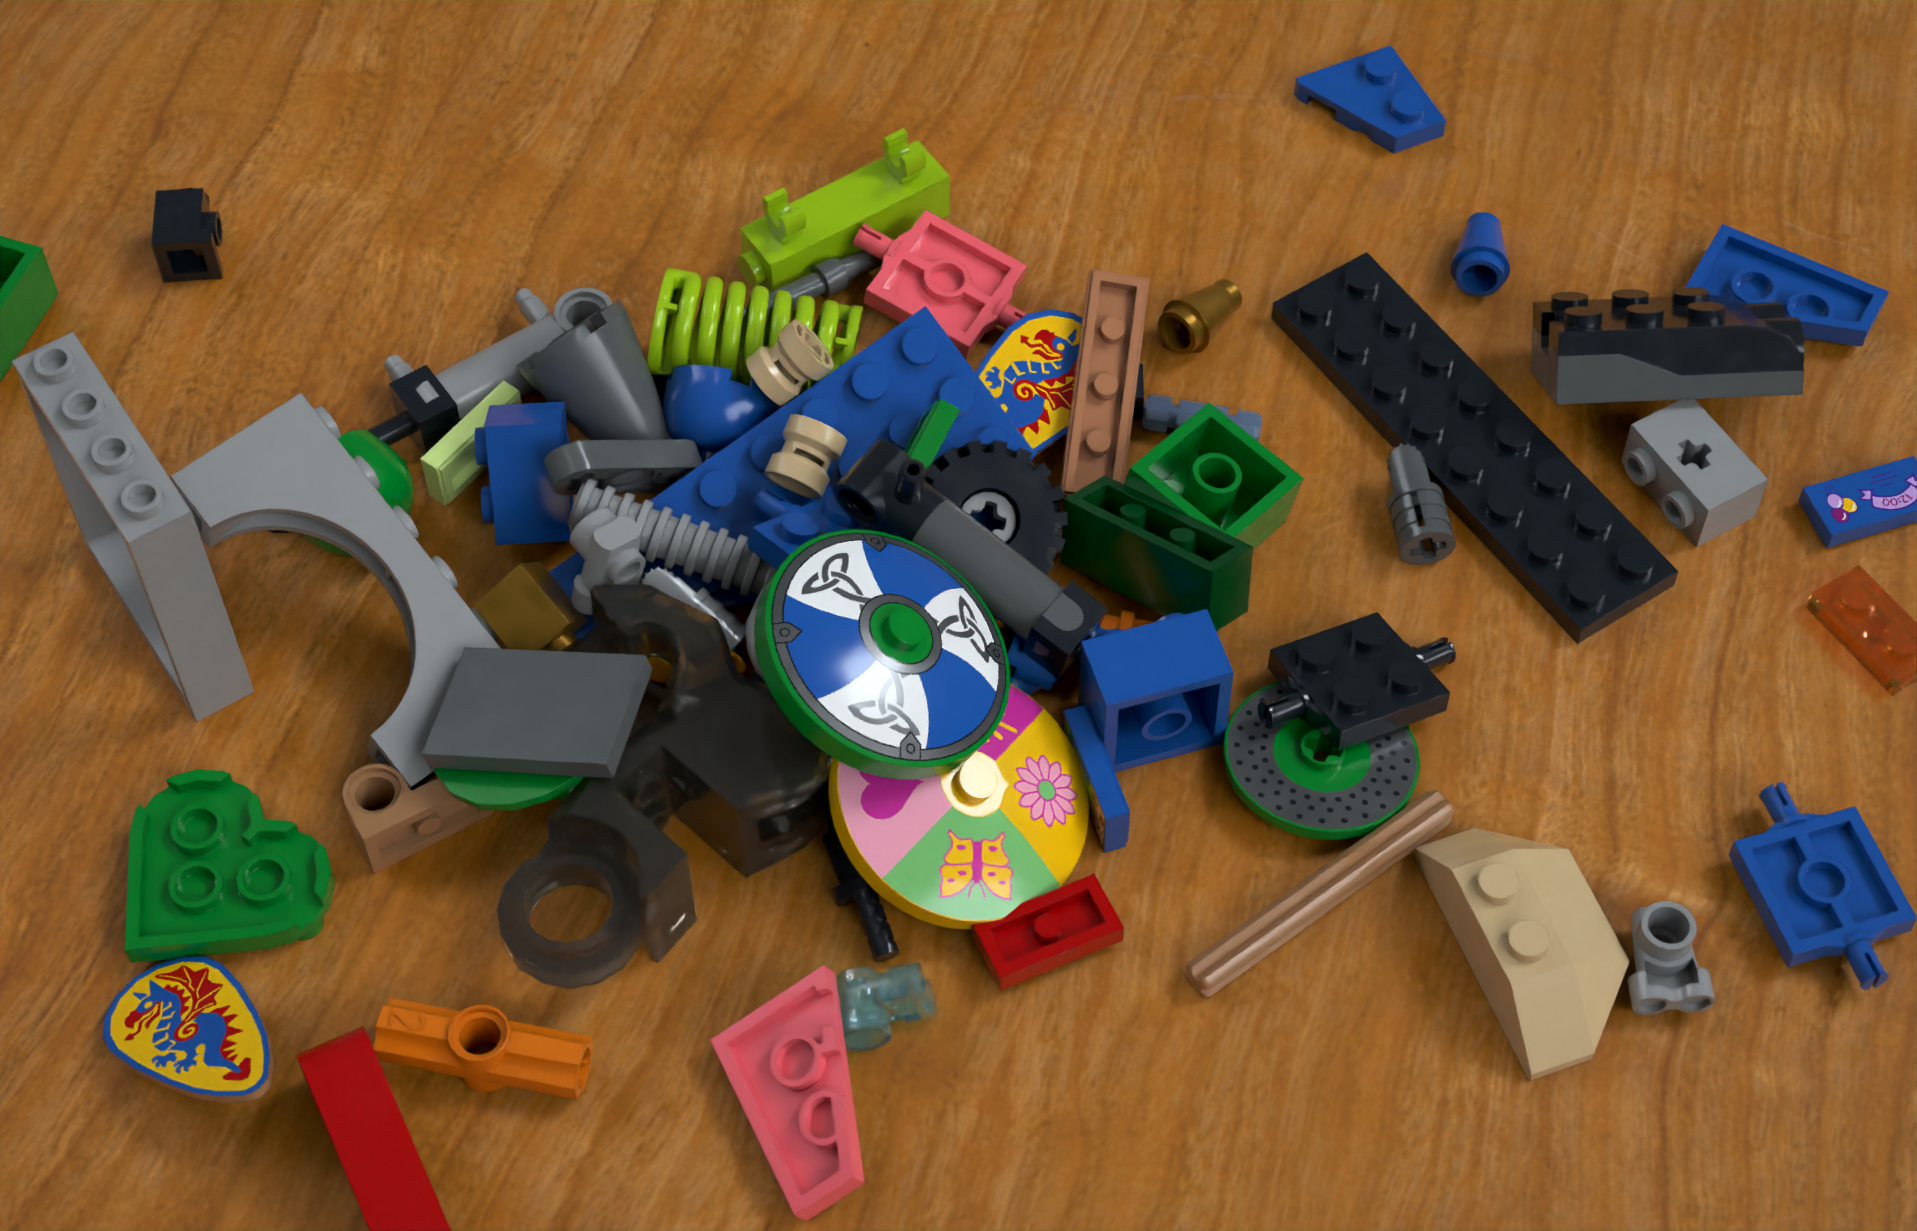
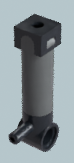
M876 440L833 487V493L838 504L853 520L863 527L873 531L883 530L888 534L911 541L947 562L975 589L990 610L992 616L1026 641L1022 652L1059 679L1081 653V641L1096 636L1108 608L1073 581L1066 588H1063L925 481L926 468L921 461L912 459L906 452L891 442Z

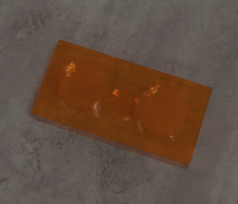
M1860 565L1811 593L1806 608L1891 696L1917 681V623Z

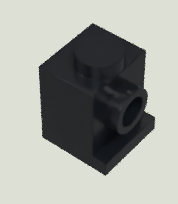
M203 188L156 191L151 245L164 283L223 279V267L216 248L217 246H222L223 241L221 217L218 211H210V198Z

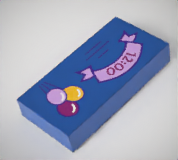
M1914 456L1802 489L1798 501L1826 548L1917 522V460Z

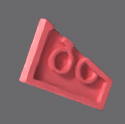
M823 965L710 1040L794 1216L804 1221H808L865 1184L836 975L833 970Z

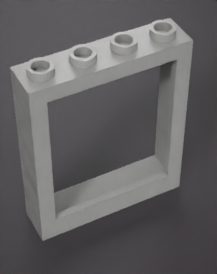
M74 332L12 360L88 551L196 722L255 692L192 511Z

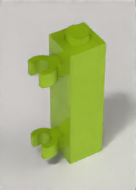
M904 128L896 131L882 140L884 157L792 203H788V194L784 187L763 197L762 207L765 216L740 228L742 254L737 258L740 271L751 287L764 286L771 292L810 274L811 266L830 257H836L840 260L861 250V248L853 246V242L858 231L862 229L865 223L876 231L895 240L900 235L911 230L925 210L943 219L950 215V175L918 140L908 145V134Z

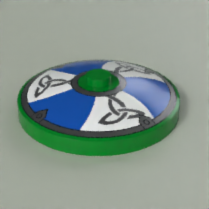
M852 529L830 532L812 538L794 550L771 576L762 591L755 614L754 639L758 663L764 680L773 698L790 722L809 741L834 759L859 771L883 778L898 780L930 778L955 769L967 761L997 729L1004 715L1010 691L1009 660L1001 632L990 610L975 589L953 567L929 550L901 537L878 531Z

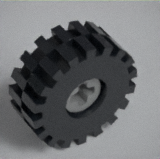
M981 440L967 442L959 448L950 449L932 462L926 470L925 481L969 515L970 513H979L985 505H990L993 508V517L1002 521L1001 530L997 529L991 532L1045 574L1049 573L1055 565L1052 562L1056 554L1062 552L1066 540L1060 536L1061 529L1068 525V511H1060L1059 501L1065 497L1060 485L1053 488L1047 479L1052 472L1044 462L1036 466L1029 460L1033 453L1022 447L1015 451L1006 448L1008 442L993 440L989 444H981Z

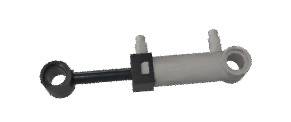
M522 288L516 292L515 302L519 305L521 313L531 325L450 367L433 374L427 365L413 370L399 355L387 357L384 362V368L389 373V378L392 381L389 383L396 415L367 431L389 446L410 436L422 454L425 455L503 380L520 390L521 397L535 391L536 388L522 376L516 365L535 351L538 353L546 348L553 339L605 306L612 304L610 297L594 288H577L561 296L554 306V313H552L540 297L535 296L530 289ZM267 530L273 533L290 532L285 530Z

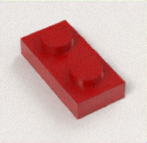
M1095 874L1025 901L1003 919L972 924V938L1000 991L1123 941L1124 927Z

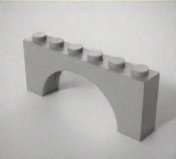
M299 393L171 475L170 479L192 511L200 537L208 548L230 537L252 531L285 530L319 538L344 550L362 563L384 586L398 609L406 630L411 659L408 689L394 713L381 727L370 735L366 752L375 764H386L395 768L403 776L412 791L426 784L436 774L434 768H430L422 751L464 648L501 649L495 642L498 636L474 607L470 609L455 589L458 588V582L449 566L438 556L430 558L416 539L419 538V533L410 516L400 506L391 508L377 489L380 488V483L370 465L361 456L352 458L338 440L341 438L340 430L331 415L322 406L313 408L303 394Z

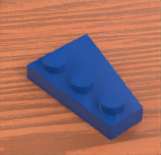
M1724 224L1721 225L1685 286L1704 288L1710 291L1709 295L1735 297L1745 303L1780 302L1784 307L1786 317H1797L1800 320L1804 338L1860 347L1863 346L1889 294L1887 290Z

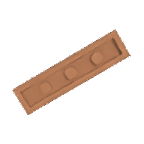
M1090 269L1060 480V487L1065 498L1104 475L1122 484L1125 483L1150 278Z

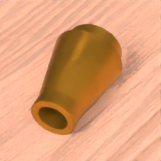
M1219 279L1208 287L1169 301L1164 306L1163 313L1158 320L1159 334L1164 343L1171 350L1182 355L1191 352L1199 353L1205 350L1229 317L1241 307L1242 296L1239 289L1231 281Z

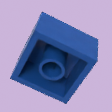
M1205 609L1189 614L1172 613L1154 623L1127 630L1110 629L1097 634L1094 638L1081 641L1078 707L1086 705L1087 709L1090 708L1115 772L1224 743L1234 672L1208 610Z

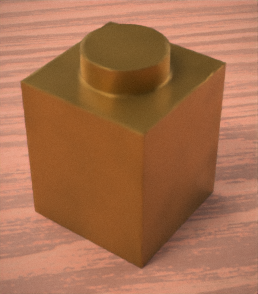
M540 562L519 564L473 606L508 649L570 652L579 643V639L574 633L589 621L583 613L574 608L571 598Z

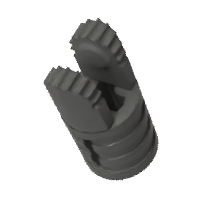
M1400 443L1399 447H1394V451L1389 453L1390 458L1387 460V467L1394 491L1389 496L1387 505L1395 530L1399 553L1402 560L1409 564H1432L1449 556L1456 546L1447 507L1444 502V495L1440 486L1430 482L1421 451H1417L1416 446H1410L1409 443L1407 445ZM1424 520L1425 526L1419 527L1418 521ZM1429 538L1431 551L1425 552L1423 539Z

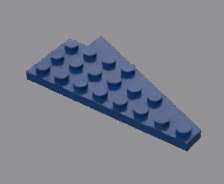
M925 306L650 501L654 502L653 509L662 512L665 506L673 510L672 516L681 518L684 513L690 515L691 523L700 525L703 520L710 523L709 529L719 532L722 527L729 530L728 536L738 539L740 534L747 536V543L749 544L752 527L771 520L753 507L755 497L763 488L767 490L768 486L772 487L793 505L804 506L816 501V499L804 497L781 487L764 474L772 454L782 450L785 443L782 433L791 414L803 415L818 420L834 428L848 440L840 459L830 463L827 470L830 481L822 498L833 494V487L876 440H886L904 451L925 410L936 400L939 401L940 399L961 410L934 460L952 448L956 449L967 442L981 440V444H989L993 440L1008 442L1006 448L1014 451L1022 447L1033 453L1029 459L1030 461L1037 454ZM985 505L979 513H970V516L990 531L1001 530L1002 521L993 517V508L990 505ZM639 551V553L645 558L646 554ZM578 552L549 571L570 598L572 597L575 577L581 574L585 562ZM656 558L653 563L646 561L641 579L645 578V572L649 573L651 568L653 570H656L658 567L665 569V561ZM674 565L671 570L667 568L668 572H673L674 577H679L696 593L704 587L715 600L718 599L724 605L726 610L755 604L759 596L751 592L748 597L741 596L739 594L740 588L732 585L729 590L722 589L720 587L721 581L713 578L708 584L702 581V574L693 572L689 577L683 574L684 568L678 565ZM639 588L631 596L610 597L604 610L598 614H584L589 621L574 634L579 639V643L630 632L643 618L648 616L660 618L667 623H670V621L652 606V602L648 603L647 597L642 595V588Z

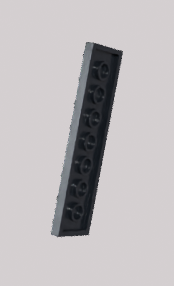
M1367 252L1273 302L1271 319L1393 448L1399 447L1400 443L1402 445L1409 443L1410 446H1416L1417 451H1421L1430 482L1441 487L1445 504L1577 644L1674 586L1679 571Z

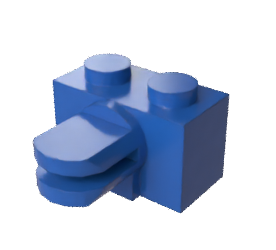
M565 401L491 405L488 408L484 427L475 428L476 461L478 465H488L490 486L481 487L482 518L484 524L494 523L496 545L570 541L571 533L569 532L568 520L574 504V496L558 495L553 492L543 462L548 453L569 443Z

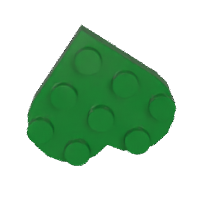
M196 769L174 775L166 780L168 788L153 796L145 809L141 804L136 808L129 832L125 952L130 963L175 959L182 956H206L266 950L293 943L296 940H309L320 933L324 926V915L331 906L336 884L326 848L322 843L319 845L314 837L300 832L297 825L291 821L266 819L261 801L256 793L252 794L248 787L234 782L231 774L219 770Z

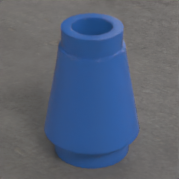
M1487 212L1475 213L1467 219L1450 266L1451 275L1458 287L1466 294L1483 297L1497 292L1510 274V265L1503 240L1501 223L1495 215Z

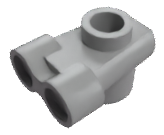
M600 508L585 516L573 529L570 535V544L585 560L581 574L575 577L571 597L572 605L577 611L587 615L598 614L604 610L610 597L631 596L639 590L646 560L639 553L641 532L638 524L633 519L624 515L617 518L610 509Z
M1671 901L1656 902L1649 907H1640L1633 911L1631 914L1635 973L1627 980L1633 1011L1641 1015H1652L1669 1009L1694 1013L1711 1008L1715 1004L1714 991L1709 971L1699 968L1692 943L1696 935L1697 926L1691 912L1684 906Z

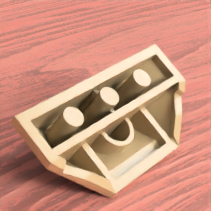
M1478 828L1415 847L1413 855L1529 1081L1592 1060L1630 961L1569 849Z

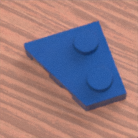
M1391 45L1303 75L1295 80L1294 95L1298 100L1307 104L1312 98H1315L1336 110L1335 121L1353 131L1365 133L1372 142L1393 154L1444 136L1446 119Z

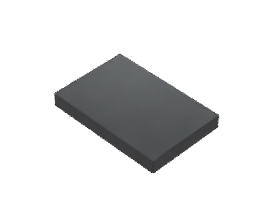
M465 647L422 755L430 768L614 778L653 669L646 655Z

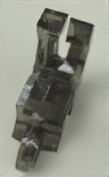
M651 585L593 586L590 589L593 620L596 627L566 652L646 655L647 658L660 657L672 665L666 688L664 689L652 681H648L614 778L584 777L548 818L547 829L549 839L537 856L521 863L507 880L497 907L500 934L505 950L518 969L544 984L567 989L598 984L622 970L642 944L651 961L659 963L697 921L688 855L662 832L672 814L745 878L805 848L828 823L820 787L827 780L833 757L815 746L790 722L773 698L767 684L745 678L737 670L726 636L717 618L671 597ZM575 884L593 887L605 894L613 904L610 917L597 932L582 940L571 942L549 940L535 932L529 924L532 911L542 897L559 887Z

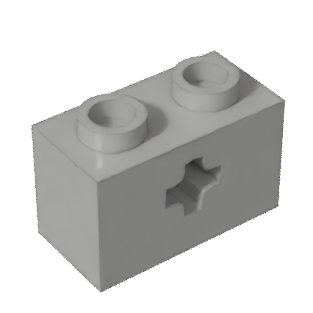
M1680 399L1631 424L1621 459L1629 478L1636 485L1643 486L1661 506L1667 521L1674 528L1681 529L1696 547L1755 517L1768 482L1767 477L1695 399Z

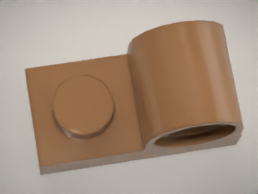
M372 763L358 768L349 775L342 791L343 800L356 840L374 873L493 814V810H480L455 799L438 778L437 774L432 776L426 784L411 791L403 776L395 768L386 764ZM389 804L384 809L369 811L374 806Z

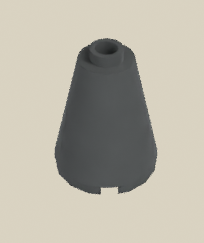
M620 299L584 319L553 339L546 348L538 353L535 351L516 365L522 376L549 402L565 401L566 418L589 440L672 439L666 427L663 405L628 311Z

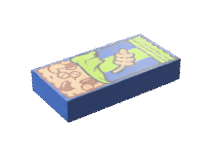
M1086 705L1064 710L1063 732L1075 750L1088 792L1089 815L1103 852L1126 847L1129 836L1130 809L1090 708L1087 709Z

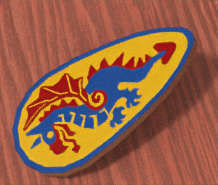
M1049 309L1027 314L1008 327L988 351L975 372L1037 455L1067 435L1082 317L1075 313Z
M182 956L156 964L133 978L115 996L104 1017L103 1038L114 1057L138 1075L172 1091L198 1100L238 1103L258 1099L269 1090L272 1084L274 1068L272 1045L260 1015L239 981L223 964L206 956Z

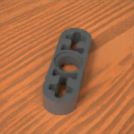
M688 439L581 440L554 449L543 460L553 492L558 495H577L582 483H586L588 479L596 480V488L605 490L607 486L615 487V494L661 493L703 463L696 443Z

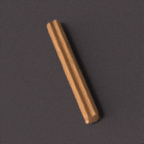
M1437 790L1426 792L1189 961L1185 974L1189 984L1202 997H1210L1407 856L1415 847L1422 845L1450 825L1452 815L1454 814L1452 804Z

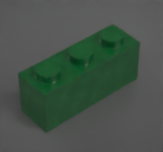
M1106 475L1064 498L1063 512L1068 511V525L1062 528V538L1066 539L1061 552L1062 564L1086 575L1090 580L1101 583L1135 600L1138 604L1151 608L1165 616L1172 613L1189 614L1207 609L1216 631L1248 612L1253 546Z

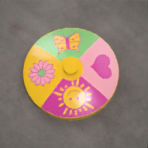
M1010 684L1008 703L1004 715L992 736L967 761L944 774L916 780H898L859 771L833 757L830 764V811L835 830L849 860L864 880L885 900L905 913L928 923L966 930L972 929V924L1003 919L1021 903L1060 888L1072 873L1083 850L1088 831L1089 798L1075 750L1054 718L1032 697Z

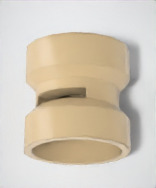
M795 319L778 333V341L771 347L761 346L746 359V366L756 384L773 402L782 407L801 394L802 385L809 379L819 380L834 367L833 360L822 341L807 325Z
M791 414L782 433L785 440L782 450L772 454L764 474L771 481L789 491L807 498L821 499L830 481L827 474L830 463L840 459L848 440L840 432L818 420L803 415Z

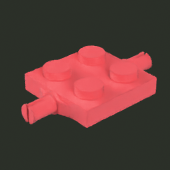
M927 210L924 211L911 230L900 235L895 240L869 227L866 223L863 224L862 229L858 231L854 239L853 246L859 247L883 261L880 272L866 289L864 303L899 323H902L926 306L965 359L968 358L984 334L993 330L997 325L1008 329L1010 325L1027 315L1010 305L1011 296L1024 279L1027 265Z

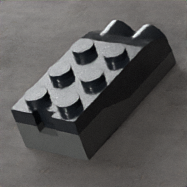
M1676 288L1672 290V296L1649 297V293L1646 291L1625 289L1612 292V299L1588 300V295L1584 293L1559 292L1551 295V301L1533 302L1531 373L1556 404L1803 395L1804 334L1800 320L1797 317H1786L1784 307L1780 302L1745 303L1735 297L1709 295L1710 291L1704 288Z

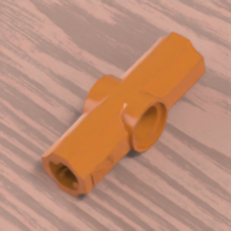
M391 998L387 1005L382 1006L375 1026L376 1034L373 1048L379 1061L458 1076L469 1088L479 1092H492L504 1086L578 1100L581 1092L585 1091L591 1071V1058L594 1048L591 1036L509 1021L499 1009L490 1005H474L462 1011ZM485 1042L498 1044L491 1052L483 1055L470 1053L477 1045Z

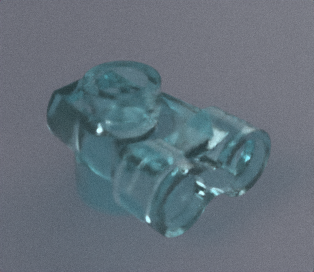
M919 962L889 967L887 972L879 974L872 968L856 967L842 971L837 976V989L846 1050H871L887 1044L892 1038L891 1021L905 1019V1022H911L937 1015L936 1001L929 979L925 980Z

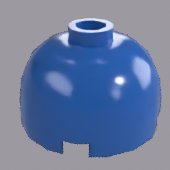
M707 365L677 366L673 368L672 375H668L664 392L663 415L666 427L672 439L693 440L697 445L703 463L782 408V406L773 402L759 388L753 378H751L750 387L730 380L732 369Z

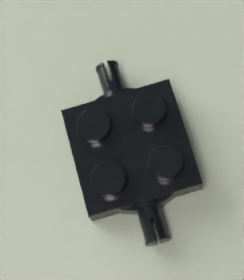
M1378 612L1270 649L1267 668L1285 688L1286 694L1260 702L1257 707L1259 719L1262 724L1265 723L1267 729H1271L1276 725L1299 717L1319 728L1337 750L1344 749L1446 711L1450 691L1432 673L1431 669L1453 663L1456 659L1455 648L1452 642H1448L1447 637H1442L1417 648L1410 646L1401 639Z

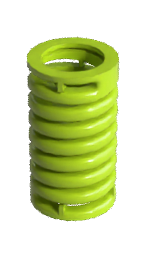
M668 267L657 302L649 344L647 365L651 375L668 376L672 374L673 368L683 365L718 366L732 369L730 380L750 387L752 376L746 366V359L761 346L771 347L778 341V333L790 322L791 294L784 290L777 291L774 294L766 323L769 291L764 286L758 285L753 287L742 323L746 286L743 282L733 281L728 286L719 320L723 281L719 277H708L693 328L702 278L696 272ZM801 295L797 298L791 322L794 319L799 320L812 330L815 301L811 296ZM833 300L824 301L821 305L813 332L822 341L830 356H832L834 364L833 369L821 379L854 357L863 313L862 306L839 305ZM838 322H843L839 336L835 339ZM809 379L806 383L802 385L801 393L809 389L811 386L816 384L821 379Z

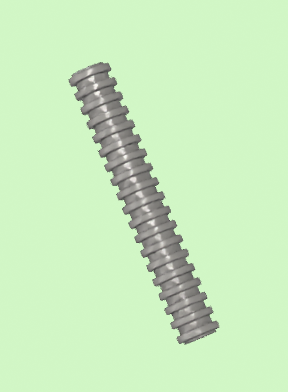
M588 479L586 483H582L569 516L568 525L570 526V533L585 516L600 508L610 509L617 518L622 515L633 519L640 528L639 551L646 554V561L653 563L656 558L665 561V568L671 570L674 565L684 568V575L690 577L693 572L702 574L703 582L709 584L712 578L721 581L720 587L722 589L729 590L731 585L740 588L739 594L744 597H748L750 592L759 595L776 571L774 567L748 549L747 536L740 534L738 539L728 536L729 530L723 527L719 532L709 529L710 523L703 520L700 525L691 523L690 515L684 513L681 518L672 516L673 510L666 506L662 509V512L653 509L654 502L647 499L643 502V505L634 502L635 495L631 493H626L624 498L615 495L616 488L612 486H607L605 490L596 488L597 481L593 479Z

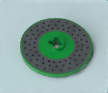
M1279 681L1259 689L1246 698L1233 713L1227 725L1223 743V764L1233 790L1241 801L1260 818L1292 834L1322 840L1349 839L1369 834L1403 810L1410 802L1415 791L1420 771V757L1416 740L1408 725L1341 750H1337L1319 728L1299 717L1267 729L1265 723L1262 724L1259 719L1257 707L1262 701H1268L1286 694L1285 688ZM1317 752H1324L1329 755L1326 762H1320L1313 758Z

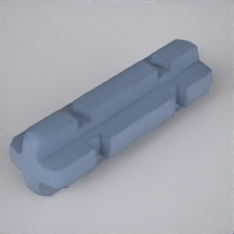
M1156 394L1148 395L1143 408L1142 426L1146 430L1166 433L1168 427L1177 429L1207 403L1181 399L1180 405L1172 404V397ZM1213 405L1259 442L1262 429V415L1258 412L1238 409L1237 415L1229 414V407Z

